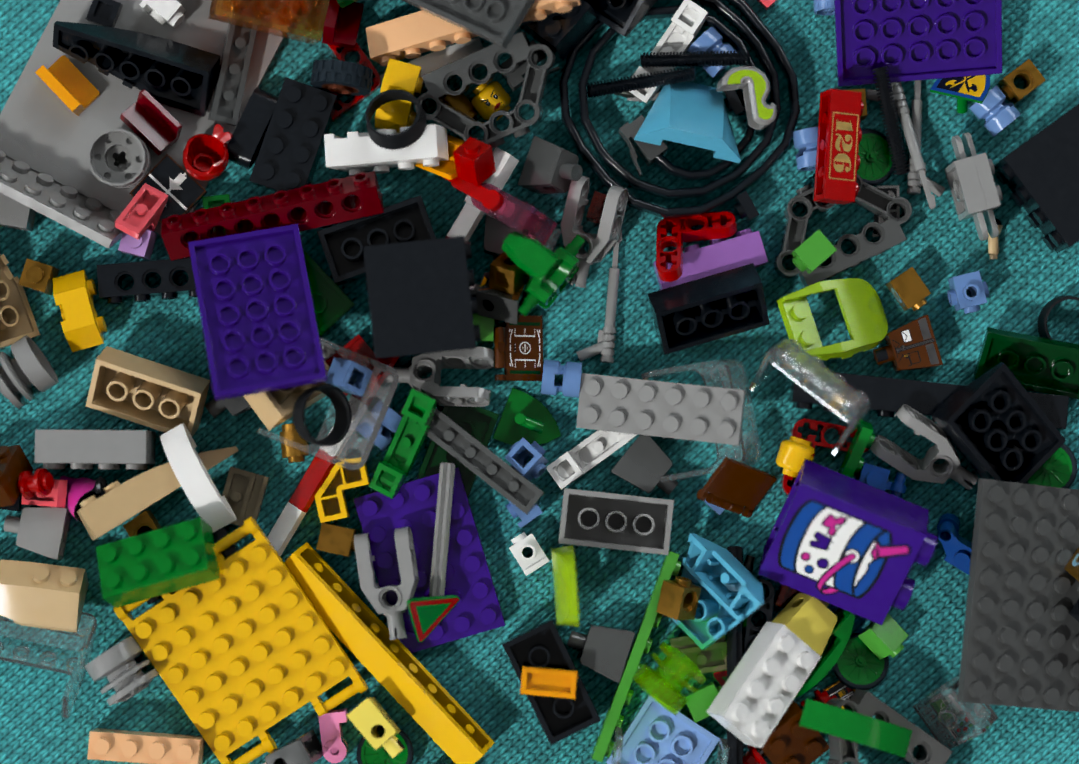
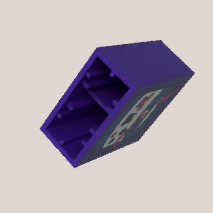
M805 459L764 545L758 574L882 625L891 606L902 611L907 606L915 586V580L906 576L913 562L922 566L928 564L935 550L938 535L928 532V509Z

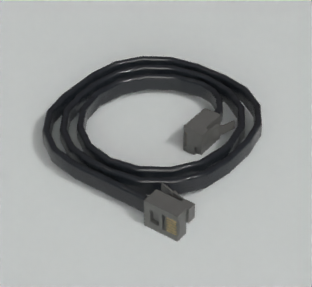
M720 0L691 1L712 8L736 28L754 50L770 82V102L775 103L777 107L776 118L766 127L762 141L740 166L731 173L703 187L667 189L637 179L612 158L604 148L589 119L587 83L595 59L618 33L609 28L589 51L578 84L580 121L599 158L633 189L664 199L704 197L734 182L746 173L771 142L781 111L778 73L762 42L746 22ZM727 0L743 15L771 50L788 82L790 116L781 144L761 167L738 185L700 206L664 208L637 199L629 193L627 205L631 208L662 218L702 215L733 200L763 177L789 147L800 114L797 75L780 43L746 1ZM680 6L653 7L641 21L671 18ZM707 16L703 25L713 26L736 51L739 50L740 53L742 50V53H744L745 50L747 53L748 50L740 37L716 17ZM598 20L567 57L559 81L561 119L578 153L607 188H610L612 185L622 187L609 176L586 147L570 117L567 84L577 55L594 35L606 26V24ZM534 40L530 42L531 46L536 44ZM538 50L534 55V61L537 65L542 66L546 63V52L543 50ZM750 55V65L748 66L756 67ZM512 56L501 64L504 69L511 67L513 63ZM527 60L520 63L518 69L513 73H500L513 91L523 85L528 64ZM559 66L550 69L548 75L559 71ZM640 115L630 124L627 122L618 131L630 149V155L639 177L642 173L637 163L638 156L636 152L648 167L655 162L669 175L688 181L710 179L726 171L733 163L724 160L709 169L688 170L674 165L663 156L668 149L663 141L659 146L634 140L645 120L643 115ZM748 124L743 139L737 144L739 155L751 142L755 130Z

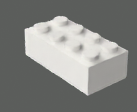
M766 621L706 712L744 744L762 748L821 656L784 624Z

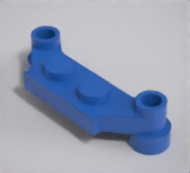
M951 513L943 514L938 520L937 535L946 553L944 560L969 575L972 543L959 535V518Z

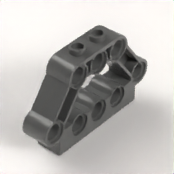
M525 32L517 33L513 36L506 49L493 44L423 75L422 78L428 92L420 95L417 100L424 109L427 120H434L463 137L464 141L472 137V129L475 126H480L484 130V138L481 141L491 145L493 149L504 144V138L514 134L515 138L529 133V127L538 123L542 118L543 109L541 102L549 69L555 64V52L548 45L535 44L531 46ZM538 50L545 51L548 57L547 62L542 66L537 65L534 61V55ZM504 53H509L513 59V63L508 69H504L500 65V57ZM526 60L528 62L519 102L514 110L496 111L487 122L471 118L444 102L442 98L449 94L462 95L468 91L470 85L474 83L488 84L493 80L495 74L499 72L513 73L518 69L520 63ZM479 64L485 65L488 70L487 76L483 80H479L475 76V68ZM454 75L460 76L463 82L461 89L458 91L453 90L450 86V80ZM430 98L437 103V109L433 114H429L425 110V102ZM525 104L533 106L535 111L533 118L530 120H526L521 114V109ZM500 115H505L509 119V127L505 131L500 130L496 124L497 118Z
M857 174L856 182L858 183L859 190L855 202L852 203L882 217L884 222L868 223L857 235L845 234L840 237L834 244L837 251L829 257V265H819L808 274L806 270L801 272L797 267L794 270H786L782 265V259L784 257L794 258L791 253L804 242L808 219L812 212H827L835 204L822 205L819 202L813 201L814 187L812 188L811 184L796 190L797 196L787 203L784 210L787 220L781 251L774 262L775 271L783 278H792L799 275L804 287H807L819 281L830 279L844 270L884 253L886 250L907 240L901 225L912 215L910 202L903 197H893L862 181V178ZM793 205H803L806 209V215L797 217L792 211ZM897 205L902 209L903 215L901 218H894L891 215V206ZM867 229H873L878 233L877 242L867 240L865 236ZM842 241H850L853 244L854 252L852 254H846L842 251Z
M856 689L850 700L832 698L826 703L839 708L843 706L845 710L869 717L875 715L878 720L912 730L906 757H901L905 762L912 764H946L953 752L866 690ZM828 734L830 758L827 764H844L845 762L847 764H860L858 743ZM916 746H918L919 753L914 758L913 750Z

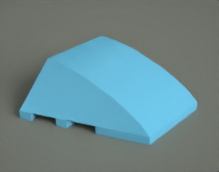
M689 81L663 86L634 138L636 141L659 146L663 140L712 150L714 151L713 158L740 163L741 161L722 91L717 92L715 87Z
M690 533L688 542L691 543L687 557L682 559L684 568L681 577L691 579V584L701 587L694 620H672L701 650H705L764 604L763 584L727 549L695 533Z

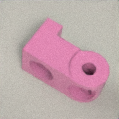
M347 708L331 710L327 714L318 716L323 755L330 763L341 762L348 753V744L343 739L342 723L347 722L349 719L346 716L348 715Z

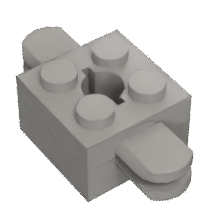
M969 132L962 134V140L959 135L952 136L951 142L956 161L952 162L944 170L958 219L961 221L973 217L978 237L981 241L988 239V233L991 238L998 237L999 230L993 210L1001 206L1000 201L1003 200L1000 186L995 185L993 174H995L993 161L991 158H987L986 153L977 155L972 136Z

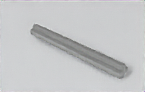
M442 462L440 464L429 597L445 595L455 464L450 462Z

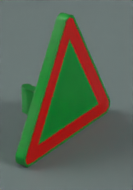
M457 595L411 598L407 601L410 618L418 642H423L459 602L460 598Z

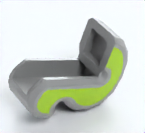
M738 66L730 69L718 81L717 92L743 90L747 123L751 128L763 130L775 120L777 115L775 103L768 105L765 102L770 92V82L763 71L757 67Z

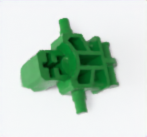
M516 231L509 233L504 239L501 249L516 266L531 276L524 289L527 292V296L518 309L523 316L526 317L537 304L544 309H548L559 294L565 290L567 284L579 270L578 266L580 263L575 256L585 243L581 236L576 235L565 248L560 246L553 252L539 241L530 239Z

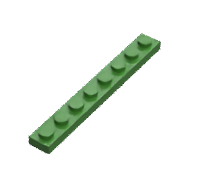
M669 551V554L664 559L624 666L620 682L617 685L593 749L591 758L596 761L602 762L604 756L609 758L615 743L610 741L614 730L619 732L624 716L620 715L623 705L629 706L634 693L630 686L633 679L638 680L643 664L639 662L643 653H649L653 639L649 637L653 627L658 628L662 618V614L656 611L663 580H670L672 576L676 577L682 564V561L678 560L679 554Z

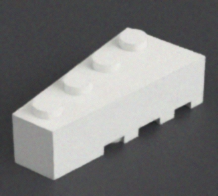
M437 124L426 125L423 134L415 143L396 150L385 149L376 145L367 132H347V138L336 136L334 133L324 134L326 167L348 172L349 176L370 170L375 171L377 174L388 173L390 168L398 167V170L415 169L414 165L423 164V167H436L440 165L439 161L449 160L447 128ZM410 126L400 127V133L408 129ZM376 129V131L382 134H398L395 129Z

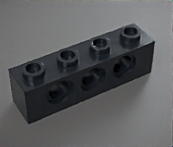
M191 257L172 261L165 259L97 265L99 298L107 300V304L124 303L125 298H134V302L151 301V296H161L162 300L178 299V294L189 293L190 298L197 297ZM180 272H187L188 282L183 286H178L176 284V276ZM154 274H159L161 276L160 285L156 288H151L149 286L150 277ZM132 276L134 279L133 287L129 290H124L122 288L123 279Z

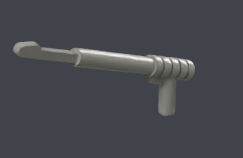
M915 80L911 121L921 150L923 100H921V80ZM910 155L908 159V170L910 172L908 173L907 187L909 188H907V194L919 195L922 183L919 173L915 172ZM926 177L930 191L940 197L945 187Z
M890 82L892 86L890 90H893L891 93L894 94V99L892 100H895L893 103L896 104V109L894 110H897L896 113H898L897 116L900 119L915 172L919 173L928 206L933 210L936 208L935 196L931 194L924 172L926 167L909 115L910 110L901 82ZM868 89L866 100H880L881 98H877L880 96L877 95L879 92Z
M622 229L619 240L613 248L612 268H609L605 325L603 330L598 331V342L576 352L580 362L598 354L602 355L600 362H614L615 350L613 349H615L614 341L616 340L615 323L620 276L618 257L619 245L623 240Z

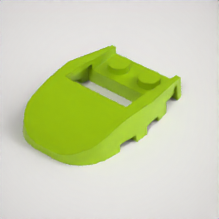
M860 278L819 281L777 300L796 362H802L807 357H816L817 361L839 357L842 359L850 358L856 353L865 352L876 347L887 335L888 323L881 300L871 284ZM835 290L851 340L823 347L807 296Z
M573 545L552 548L556 625L579 627Z

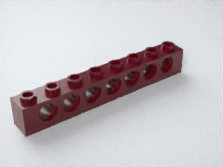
M375 171L360 172L354 176L340 179L333 178L327 182L314 185L307 184L301 188L288 191L280 190L266 196H254L244 201L228 202L221 206L208 209L202 208L182 215H171L168 218L162 219L161 236L172 261L190 257L188 242L293 224H298L299 232L384 213L383 196Z

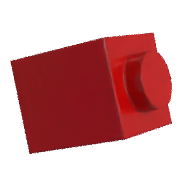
M470 137L453 151L457 177L479 187L496 172L492 146Z

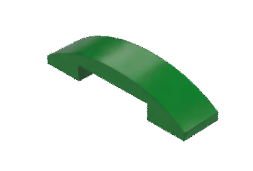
M415 388L411 389L401 412L404 415L384 460L379 462L369 484L370 488L391 499L395 498L426 438L436 409V399Z
M838 608L834 613L838 621L820 660L795 698L803 695L818 684L839 660L853 629L854 614L842 608Z
M807 698L798 725L904 758L906 757L912 735V730Z

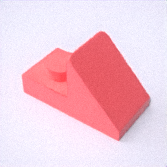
M144 183L115 220V228L137 240L141 238L147 229L154 231L167 203L168 195Z
M54 479V487L49 495L40 496L36 493L33 498H24L22 496L21 504L65 508L68 480Z

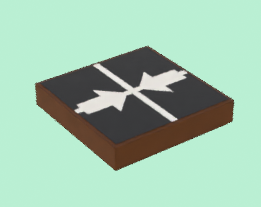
M168 154L130 192L134 197L144 183H147L167 194L168 200L159 219L161 223L162 219L168 218L171 215L188 213L207 193Z

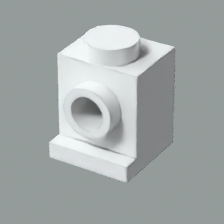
M143 0L139 4L147 14L152 10L150 15L161 25L166 21L175 28L185 17L183 13L186 10L177 0Z
M523 532L511 540L513 545L509 549L526 576L549 562L548 557L532 533L527 536ZM525 547L532 548L533 555L531 557L523 556L522 550Z

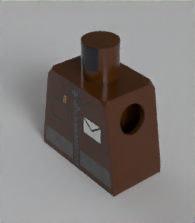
M928 315L922 316L888 333L885 336L887 345L873 349L877 365L892 361L895 371L932 368L943 365Z

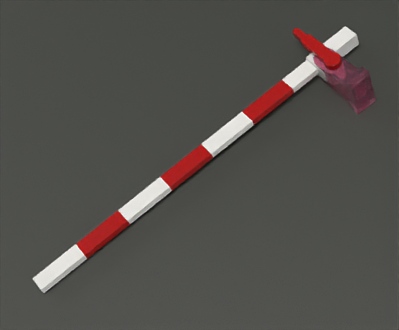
M498 147L493 151L496 172L479 187L458 177L452 180L442 177L451 182V186L467 195L464 200L466 204L445 238L464 236V241L468 242L484 214L530 239L539 241L544 246L557 226L556 222L532 205L502 190L519 160ZM400 356L378 359L374 357L368 369L372 370L373 373L363 397L352 394L348 400L352 414L348 433L339 443L320 447L267 536L280 557L315 500L316 493L337 463Z

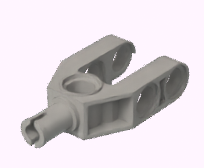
M582 176L578 181H571L560 225L564 247L568 243L570 244L576 235L581 236L589 243L588 252L585 251L584 244L578 250L579 252L575 257L580 263L578 266L579 270L569 282L570 285L573 286L575 284L576 287L586 288L590 265L601 262L619 240L629 197L628 189L612 185L606 195L598 233H586L583 231L581 222L585 205L589 203L587 197L590 180L589 177Z
M486 347L420 354L412 358V364L409 367H393L385 382L409 383L412 388L436 399L439 406L485 407L490 404L491 390L489 391L481 387H467L466 384H460V387L440 386L441 370L444 368L490 369L494 367V350ZM432 373L430 377L422 378L424 374Z
M903 404L894 416L896 417L897 415L904 424L912 428L917 436L921 434L935 443L928 449L924 458H916L881 435L874 439L870 448L877 457L913 480L944 484L947 479L951 478L967 490L973 488L970 483L975 485L978 480L976 474L960 465L955 447L939 425L906 404ZM938 459H945L941 464L934 463Z
M409 526L395 528L394 531L401 584L389 585L383 588L375 580L373 566L375 555L372 556L369 533L356 534L354 536V548L360 588L376 612L387 616L389 640L407 638L403 613L408 609L407 601L414 597L419 582L411 528ZM389 590L395 591L398 595V601L395 605L387 602L386 595Z

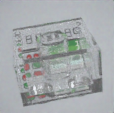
M959 676L947 681L913 706L935 739L948 749H952L983 734L998 718L989 704L957 701Z

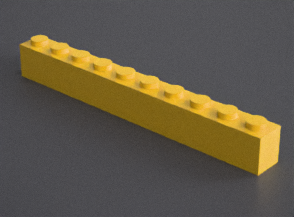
M306 542L292 553L284 563L328 628L395 698L396 702L409 713L414 721L424 729L455 764H474L484 756L495 743L492 738L399 639L389 640L390 635L387 626L312 546Z

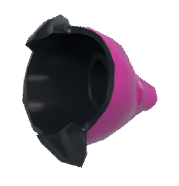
M63 475L59 480H68L66 497L68 510L75 519L84 525L77 513L82 508L79 503L92 495H95L96 499L106 494L104 488L108 486V483L101 476L94 480L84 477L72 478Z

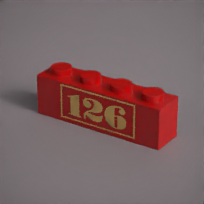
M831 88L820 93L813 199L815 202L845 205L855 202V198L858 195L859 186L856 182L857 170L860 167L858 146L862 138V129L860 128V116L864 110V103L861 100L862 92Z

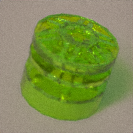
M663 641L658 647L667 655L665 659L653 652L651 656L659 666L654 669L647 664H643L632 678L659 704L674 715H677L688 702L681 690L686 688L696 693L698 689L690 682L691 678H694L700 684H704L707 678L702 674L698 665L685 653Z

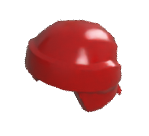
M220 124L214 126L212 135L197 134L188 139L183 151V164L186 171L195 179L201 181L213 180L226 170L229 160L227 141L232 138V133L223 132L224 128Z

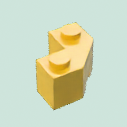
M389 58L380 93L399 89L411 93L414 97L416 93L421 94L424 86V81L421 77V67ZM393 100L383 104L376 110L375 128L395 129L397 133H400V127L411 126L417 117V113L414 112V103L406 100Z
M84 270L52 278L54 300L56 306L60 307L63 319L61 326L71 351L76 352L104 344L103 332H107V327L103 316L98 317L94 308L93 295H97V290L93 279L88 280Z
M364 457L339 462L334 465L315 495L320 523L350 517L344 490L370 484Z

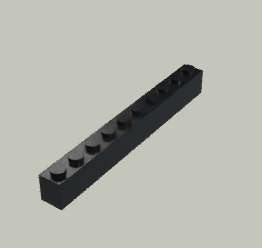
M795 368L792 371L790 403H796V408L812 409L813 405L823 406V411L839 412L840 408H850V414L867 415V410L878 411L877 416L894 418V413L903 404H906L924 416L931 417L951 395L965 386ZM1028 392L1057 430L1066 429L1069 396Z

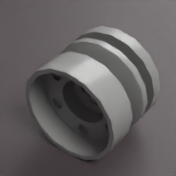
M108 129L99 133L92 140L88 149V165L92 174L100 182L118 189H130L137 186L149 173L152 166L151 153L147 144L137 135L124 129ZM118 155H125V159L128 161L126 165L120 164L118 166L119 161L116 159Z
M27 335L10 345L14 356L13 359L5 352H0V392L18 409L26 404L24 397L29 401L35 398L32 385L43 393L59 383L50 362L37 344Z
M133 636L108 649L84 667L94 682L107 678L109 681L101 689L102 695L112 689L115 690L116 694L106 700L109 706L132 698L147 688L152 680L159 675L156 669L146 674L143 673L142 669L151 664V662L147 659L137 664L135 658L143 650Z

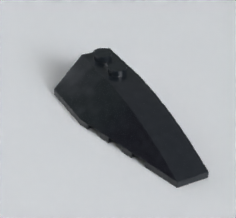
M60 21L54 23V48L82 63L88 61L95 65L102 74L106 76L112 74L123 80L122 84L130 89L133 87L139 90L145 89L161 104L203 117L206 115L217 81L220 55L169 39L130 30Z

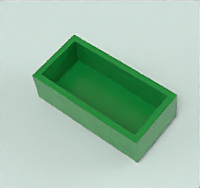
M199 517L97 546L96 552L103 599L117 608L220 579L217 557L213 549L212 527Z

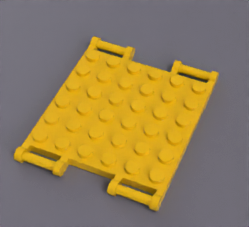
M252 516L244 520L242 526L214 543L213 549L217 557L220 579L161 595L162 601L136 618H133L130 612L149 599L117 608L113 607L117 617L123 621L221 764H249L264 753H271L277 749V745L267 729L305 704L311 702L320 717L329 713V711L358 692L362 694L368 690L365 680ZM251 533L254 536L255 540L226 559L222 555V551ZM345 678H351L352 684L326 701H322L319 695ZM256 736L260 738V744L234 761L229 757L230 753Z

